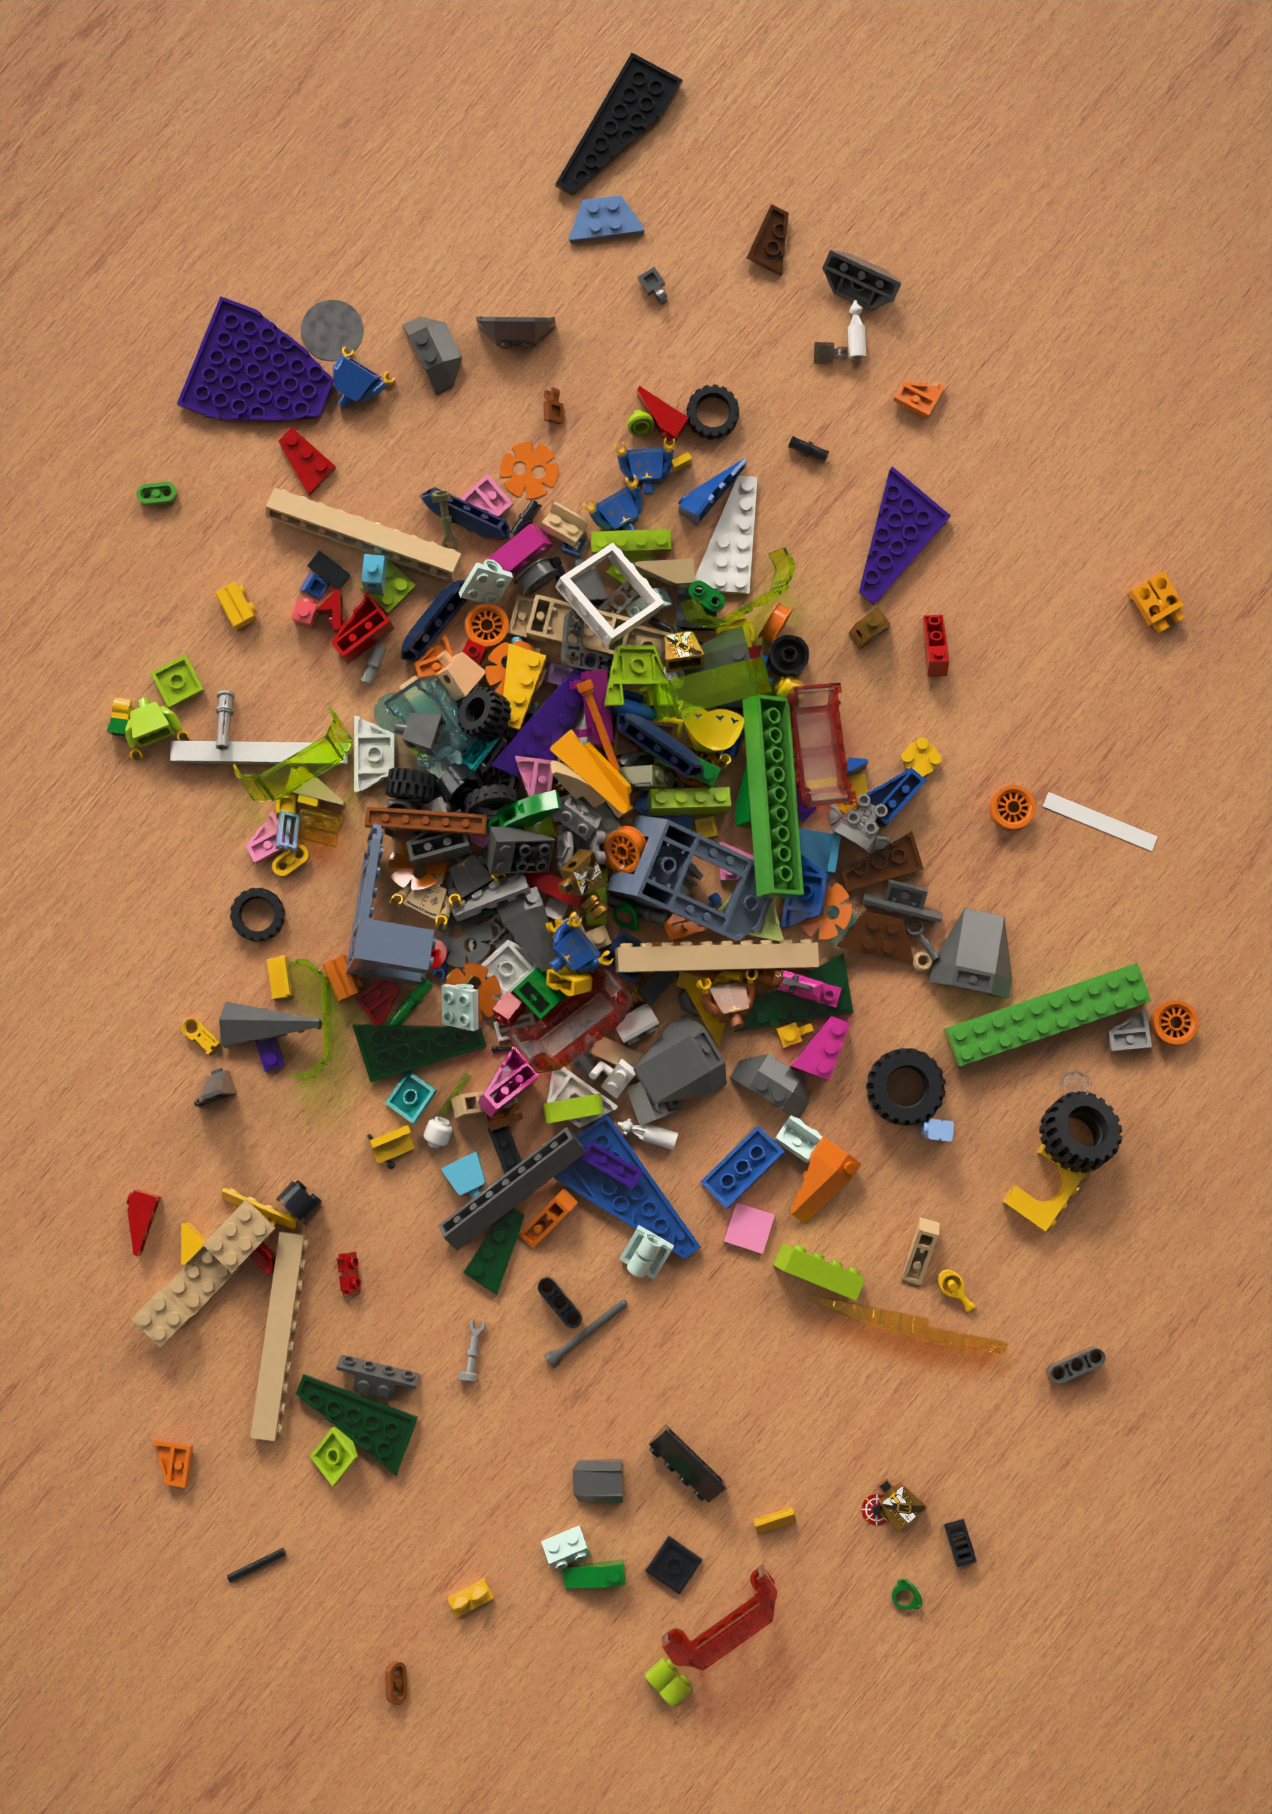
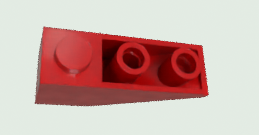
M923 615L927 677L947 676L949 654L943 615Z

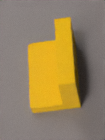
M284 955L279 958L267 959L272 999L293 997L288 957Z
M408 1125L369 1141L378 1164L415 1149L409 1134L411 1131Z

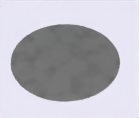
M325 300L319 302L307 311L302 320V341L308 351L314 356L328 361L338 360L343 355V347H347L348 351L346 354H350L361 343L363 337L361 317L351 305L343 301Z

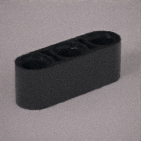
M552 1277L542 1278L538 1284L539 1293L567 1327H578L582 1322L580 1310ZM544 1281L552 1283L553 1289L550 1292L542 1289ZM557 1297L565 1299L566 1305L559 1308L555 1305L554 1301ZM570 1313H576L579 1321L572 1324L568 1321L567 1316Z

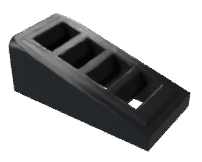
M964 1519L945 1523L944 1527L955 1565L960 1567L977 1562ZM962 1527V1531H958L955 1533H951L950 1531L952 1529ZM963 1535L965 1539L953 1541V1538ZM967 1544L966 1548L956 1550L957 1546ZM969 1552V1556L962 1558L958 1557V1555Z

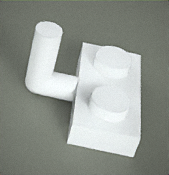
M623 1059L620 1060L614 1069L605 1062L600 1061L589 1073L591 1079H596L602 1071L606 1073L608 1077L601 1087L616 1099L635 1076L633 1067Z

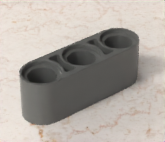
M1091 1346L1048 1366L1046 1373L1050 1380L1061 1384L1102 1366L1106 1356L1101 1349ZM1097 1351L1099 1358L1097 1361L1092 1362L1090 1355ZM1075 1360L1080 1361V1367L1077 1370H1073L1071 1366ZM1056 1368H1061L1062 1375L1059 1378L1053 1377V1371Z

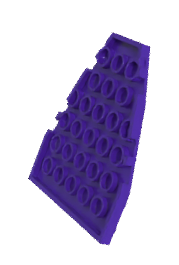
M220 296L177 405L214 420L284 422L321 418L335 382L303 346L281 331L258 310Z

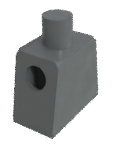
M585 559L575 560L574 567L583 563ZM589 569L572 580L592 605H602L608 599L598 569Z
M411 713L407 724L396 723L395 734L403 735L402 740L407 747L436 757L446 721L442 714Z

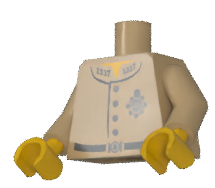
M433 874L437 883L428 888L412 890V882H410L405 888L392 895L389 903L397 901V909L401 907L403 902L405 906L434 919L435 927H437V924L443 923V929L447 928V921L452 912V907L449 903L447 889L441 887L445 875L439 877Z

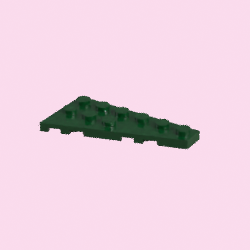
M844 953L802 975L842 988L836 1008L799 998L796 995L780 991L776 988L754 1000L753 1007L748 1012L747 1017L742 1019L744 1026L734 1030V1032L853 1013Z
M352 1024L370 1082L487 1047L481 1027L478 1030L470 1031L452 1026Z
M303 1374L296 1395L314 1410L316 1409L325 1419L333 1423L347 1437L397 1476L418 1416Z

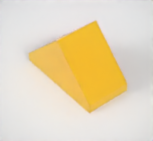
M189 1222L181 1223V1265L188 1264L204 1247L203 1244L207 1241Z

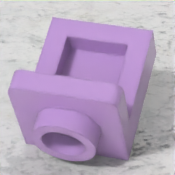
M550 662L548 663L544 682L559 686L573 669Z

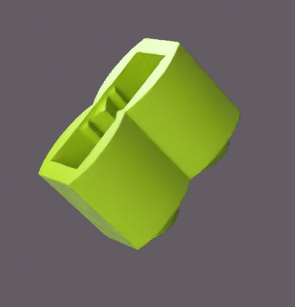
M662 1657L645 1673V1678L665 1701L674 1708L691 1692V1687L689 1686L691 1682L685 1674L680 1675L676 1671L677 1666L670 1658L666 1660Z

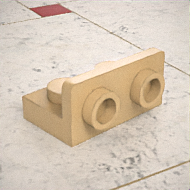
M554 502L551 511L541 522L540 528L574 547L584 535L589 521L563 505Z

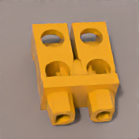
M1165 571L1127 593L1139 608L1147 625H1153L1158 633L1169 627L1164 617L1169 615L1174 624L1185 618L1181 609L1184 604L1179 599Z

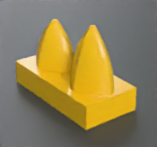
M484 1578L448 1597V1601L457 1618L492 1600L494 1596Z

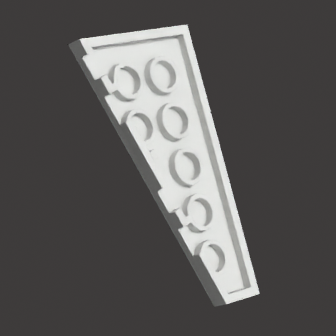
M737 476L695 576V581H703L712 588L718 589L720 593L749 595L757 477Z

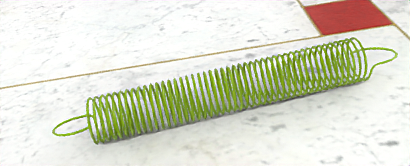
M467 1072L463 1075L458 1086L456 1085L454 1092L452 1091L450 1098L448 1097L439 1113L442 1112L444 1115L446 1108L449 1111L448 1107L451 1099L454 1098V1095L455 1097L456 1095L458 1096L460 1089L462 1091L464 1082L466 1085L471 1075Z

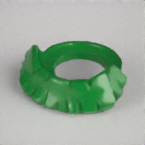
M624 901L622 905H618L614 909V921L622 928H629L635 932L639 930L637 910L630 902ZM625 911L632 915L633 920L630 923H622L617 918V913Z
M898 1579L897 1585L892 1591L893 1603L902 1610L920 1609L923 1605V1600L915 1585L907 1579ZM900 1590H910L914 1595L912 1602L908 1605H901L896 1600L897 1592Z

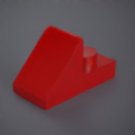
M340 589L335 590L317 608L318 614H332L329 615V625L333 627L335 633H338L343 626L342 593Z

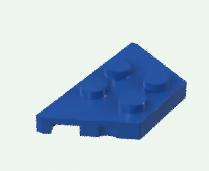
M802 854L804 895L785 899L780 925L782 928H788L820 917L824 913L830 875Z

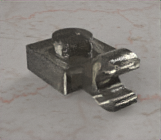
M815 342L813 364H833V359H847L848 347L834 348V343Z

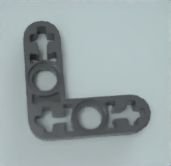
M575 610L567 612L563 625L562 665L566 668L580 671L608 669L607 675L610 674L611 668L605 665L599 666V663L608 662L612 666L613 656L582 651L584 621ZM575 615V618L578 619V622L574 623V620H572L571 617ZM569 634H574L577 637L576 644L569 642ZM571 655L572 658H580V660L571 662L567 659V656ZM588 656L594 661L592 667H588L585 663V659Z

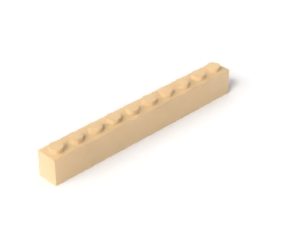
M274 488L266 504L267 518L372 555L386 556L389 561L449 582L453 581L460 565L461 553L454 549H448L439 546L435 542L422 540L415 535L402 533L398 529L385 527L378 522L365 520L361 516L348 514L341 509L328 507L324 503L311 501L304 496L294 495L287 490Z
M802 939L800 943H792V940H780V944H772V940H761L760 944H753V941H740L741 945H733V941H721V945H713L712 941L701 942V945L693 946V942H681V946H673L672 942L661 943V946L654 947L653 943H640L641 947H633V943H623L615 949L616 973L803 969L819 967L818 943H812V939Z
M279 1232L250 1436L253 1439L276 1441L278 1436L282 1435L283 1424H280L281 1415L284 1416L286 1403H283L284 1395H287L289 1388L286 1377L287 1374L290 1375L292 1362H289V1356L293 1354L295 1342L292 1341V1334L296 1333L297 1321L294 1320L295 1313H299L300 1301L297 1299L298 1292L301 1293L303 1288V1280H300L301 1272H304L306 1267V1260H303L304 1252L308 1251L309 1240L306 1239L307 1234Z

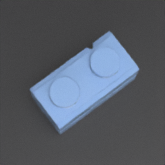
M927 1119V1121L921 1123L920 1134L923 1135L924 1139L949 1142L953 1140V1121Z

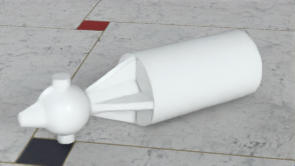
M854 300L853 305L850 307L849 314H852L853 317L850 326H848L849 359L853 361L867 358L865 326L859 317L862 306L858 305L857 300Z
M629 1118L627 1121L618 1122L617 1124L624 1131V1135L632 1131L644 1142L670 1150L674 1149L678 1136L677 1132L648 1123L633 1125Z

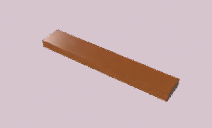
M366 807L364 826L365 828H372L373 824L381 825V829L486 836L488 816L482 814Z

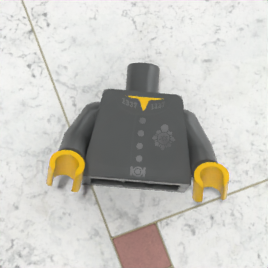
M472 854L467 858L464 855L452 858L455 865L449 868L450 873L447 875L446 882L449 903L452 908H454L453 904L455 902H460L463 905L461 899L468 897L478 889L486 887L494 880L496 883H499L497 880L498 876L503 875L506 877V875L490 874L485 858L482 856L475 857Z

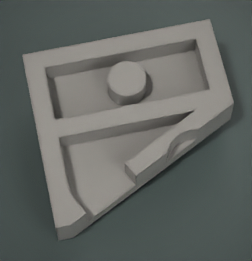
M1143 1009L1108 1032L1110 1052L1152 1048L1146 1009Z

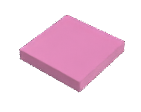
M736 1202L724 1241L763 1254L775 1214Z

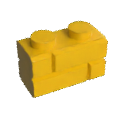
M232 582L215 592L235 630H239L257 619L254 615L257 613V610L252 602H247L245 597L248 594L243 585L238 586L236 582Z

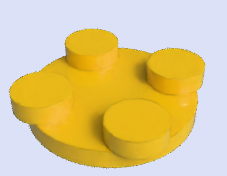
M924 737L911 743L901 755L907 770L912 767L922 777L931 773L942 760L936 748Z

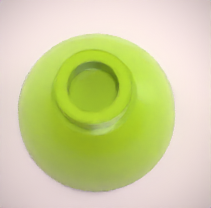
M635 410L628 420V431L634 436H645L654 429V419L643 410Z

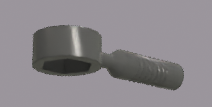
M919 918L909 919L906 924L908 934L913 937L919 936L921 944L933 961L938 960L940 956L930 941L922 934L924 931L923 921ZM911 922H919L921 925L919 932H911L909 929Z

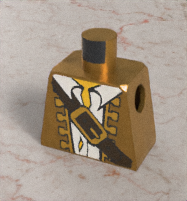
M877 607L856 622L849 631V634L857 645L862 648L891 627V625Z
M678 626L673 627L670 630L671 634L665 636L666 673L702 668L704 653L694 633L691 631L683 632L682 628Z
M578 850L560 870L564 881L558 884V889L562 894L569 893L584 896L606 885L594 851Z
M885 1479L878 1485L884 1494L878 1501L897 1533L927 1509V1506L901 1482L893 1486L888 1479Z

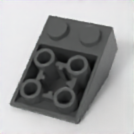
M510 826L491 827L485 854V862L490 874L549 872L555 838Z

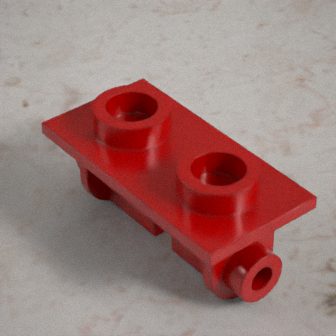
M356 1252L338 1254V1273L345 1272V1276H339L340 1291L343 1292V1295L361 1292V1280L358 1273L359 1261Z

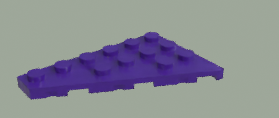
M893 466L888 473L858 592L873 606L951 517L949 513Z

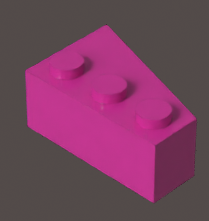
M529 524L488 559L497 562L503 570L511 572L514 578L519 570L527 567L533 560L552 548L555 543L539 525Z
M830 1016L790 1067L829 1081L850 1023Z
M514 1045L477 1103L491 1118L532 1086L540 1077V1074Z

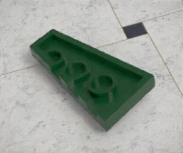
M515 1208L511 1209L495 1223L463 1272L496 1295L498 1294L525 1217L523 1213Z

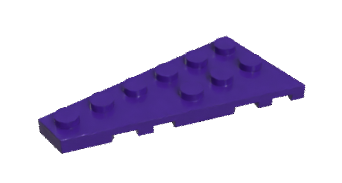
M573 669L541 708L535 712L498 757L492 761L491 766L521 778L515 756L557 761L558 757L550 748L571 730L583 702L582 694L578 692V689L570 690L569 682L581 680L580 671Z

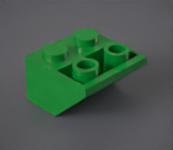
M537 968L518 984L513 991L542 1020L567 995L562 993L561 990L550 988L546 984L547 972L542 973Z

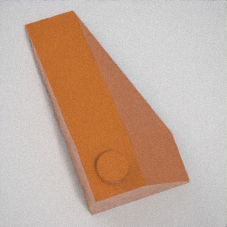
M825 1137L821 1138L811 1152L809 1158L811 1162L808 1170L804 1172L802 1187L797 1191L790 1211L793 1216L805 1224L852 1179L861 1166L859 1161Z

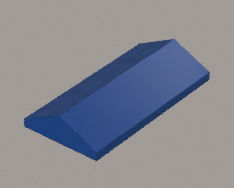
M757 1126L700 1182L728 1209L785 1152Z

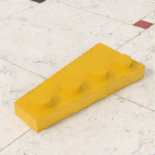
M509 644L503 696L510 702L509 707H511V718L508 721L507 727L520 731L547 656Z

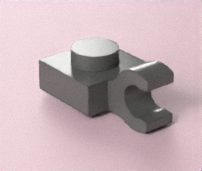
M655 267L638 276V281L648 296L654 293L660 305L668 301L666 299L667 295L662 289L665 286V282Z

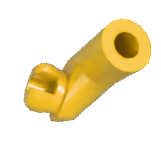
M723 970L717 975L713 983L716 986L730 983L731 981L741 982L744 974L740 971Z

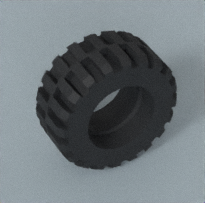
M913 1048L896 1049L882 1055L872 1065L873 1067L867 1076V1097L872 1104L871 1107L881 1118L893 1124L911 1126L927 1121L928 1118L936 1114L937 1109L943 1103V1097H945L944 1085H946V1081L943 1079L941 1067L939 1068L936 1064L937 1062L930 1058L927 1053ZM900 1068H911L917 1071L924 1081L925 1089L922 1098L911 1106L896 1104L887 1092V1082L890 1075Z
M1085 1091L1067 1093L1053 1103L1041 1118L1042 1125L1039 1126V1133L1043 1135L1040 1137V1140L1046 1146L1044 1150L1047 1155L1050 1154L1053 1157L1052 1161L1060 1163V1167L1065 1170L1070 1168V1171L1075 1173L1079 1171L1082 1173H1089L1091 1170L1095 1171L1114 1157L1113 1155L1119 1150V1144L1122 1143V1135H1119L1122 1133V1126L1118 1124L1120 1121L1118 1115L1113 1113L1114 1109L1111 1105L1108 1106L1105 1103L1106 1100L1101 1097L1099 1099L1096 1098V1094L1089 1092L1086 1095ZM1068 1118L1079 1119L1090 1128L1094 1139L1093 1147L1082 1145L1073 1138L1068 1128Z

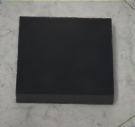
M668 1535L645 1571L680 1594L703 1559Z

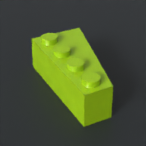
M781 1243L773 1263L775 1267L857 1301L866 1279L859 1275L861 1271L852 1267L846 1270L842 1268V1263L832 1259L831 1262H827L824 1260L825 1256L815 1252L812 1255L806 1253L807 1249L799 1245L792 1247Z

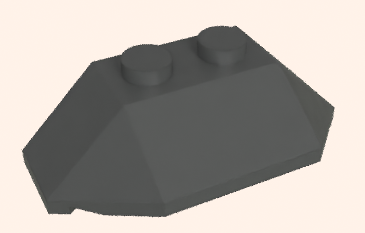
M830 249L822 267L834 294L851 302L857 300L858 305L868 310L893 302L902 284L899 279L887 270L853 254Z
M419 316L402 324L435 394L453 387L461 365L462 356L446 323Z
M476 316L478 328L496 346L504 349L512 348V346H520L523 349L537 346L556 328L555 317Z
M770 1054L740 1060L730 1076L731 1079L790 1116L800 1118L809 1104L803 1075Z

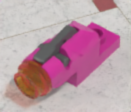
M775 970L771 986L776 987L775 989L833 1008L837 1006L842 989L784 970Z

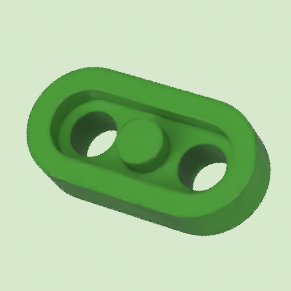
M170 482L143 484L137 489L136 495L143 505L166 504L173 502L177 498V489ZM166 491H171L169 496H164ZM151 493V497L146 499L145 495Z

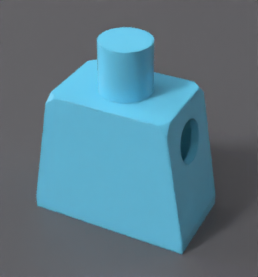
M364 554L362 570L364 593L384 595L388 557Z
M474 1152L441 1168L459 1196L468 1192L472 1200L481 1193L479 1186L486 1183L478 1152Z

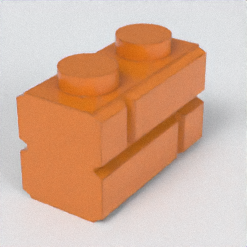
M346 955L322 964L338 1002L362 993L361 988L364 987L359 976L355 977V975L346 974L348 961Z

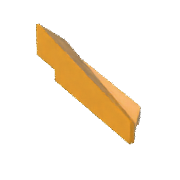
M571 729L551 746L550 750L619 812L626 814L632 811L633 806L630 805L629 798L631 785L590 742L583 745Z

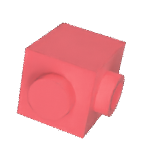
M304 598V600L297 599L291 618L297 624L314 628L318 616V607L313 600Z

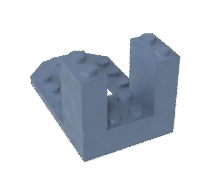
M635 815L631 827L636 828L643 834L647 841L634 875L613 871L606 890L640 905L667 910L734 941H738L744 938L743 936L755 933L761 929L773 898L757 897L754 860L668 819ZM693 855L739 876L725 913L679 893Z
M373 824L367 839L368 848L363 858L346 974L418 985L420 980H424V975L428 969H432L434 957L431 956V949H435L437 937L433 936L434 930L369 919L373 917L374 906L371 905L372 898L376 897L377 886L374 885L375 878H379L380 866H377L382 858L383 846L380 845L384 837V832H381V825Z

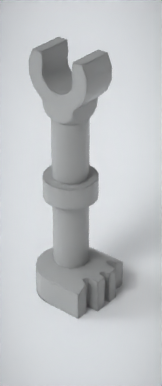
M471 1320L469 1327L472 1333L470 1347L467 1349L466 1371H459L458 1379L477 1382L478 1375L474 1373L476 1356H479V1351H477L480 1332L485 1328V1323L481 1322V1327L475 1329L473 1326L474 1320Z

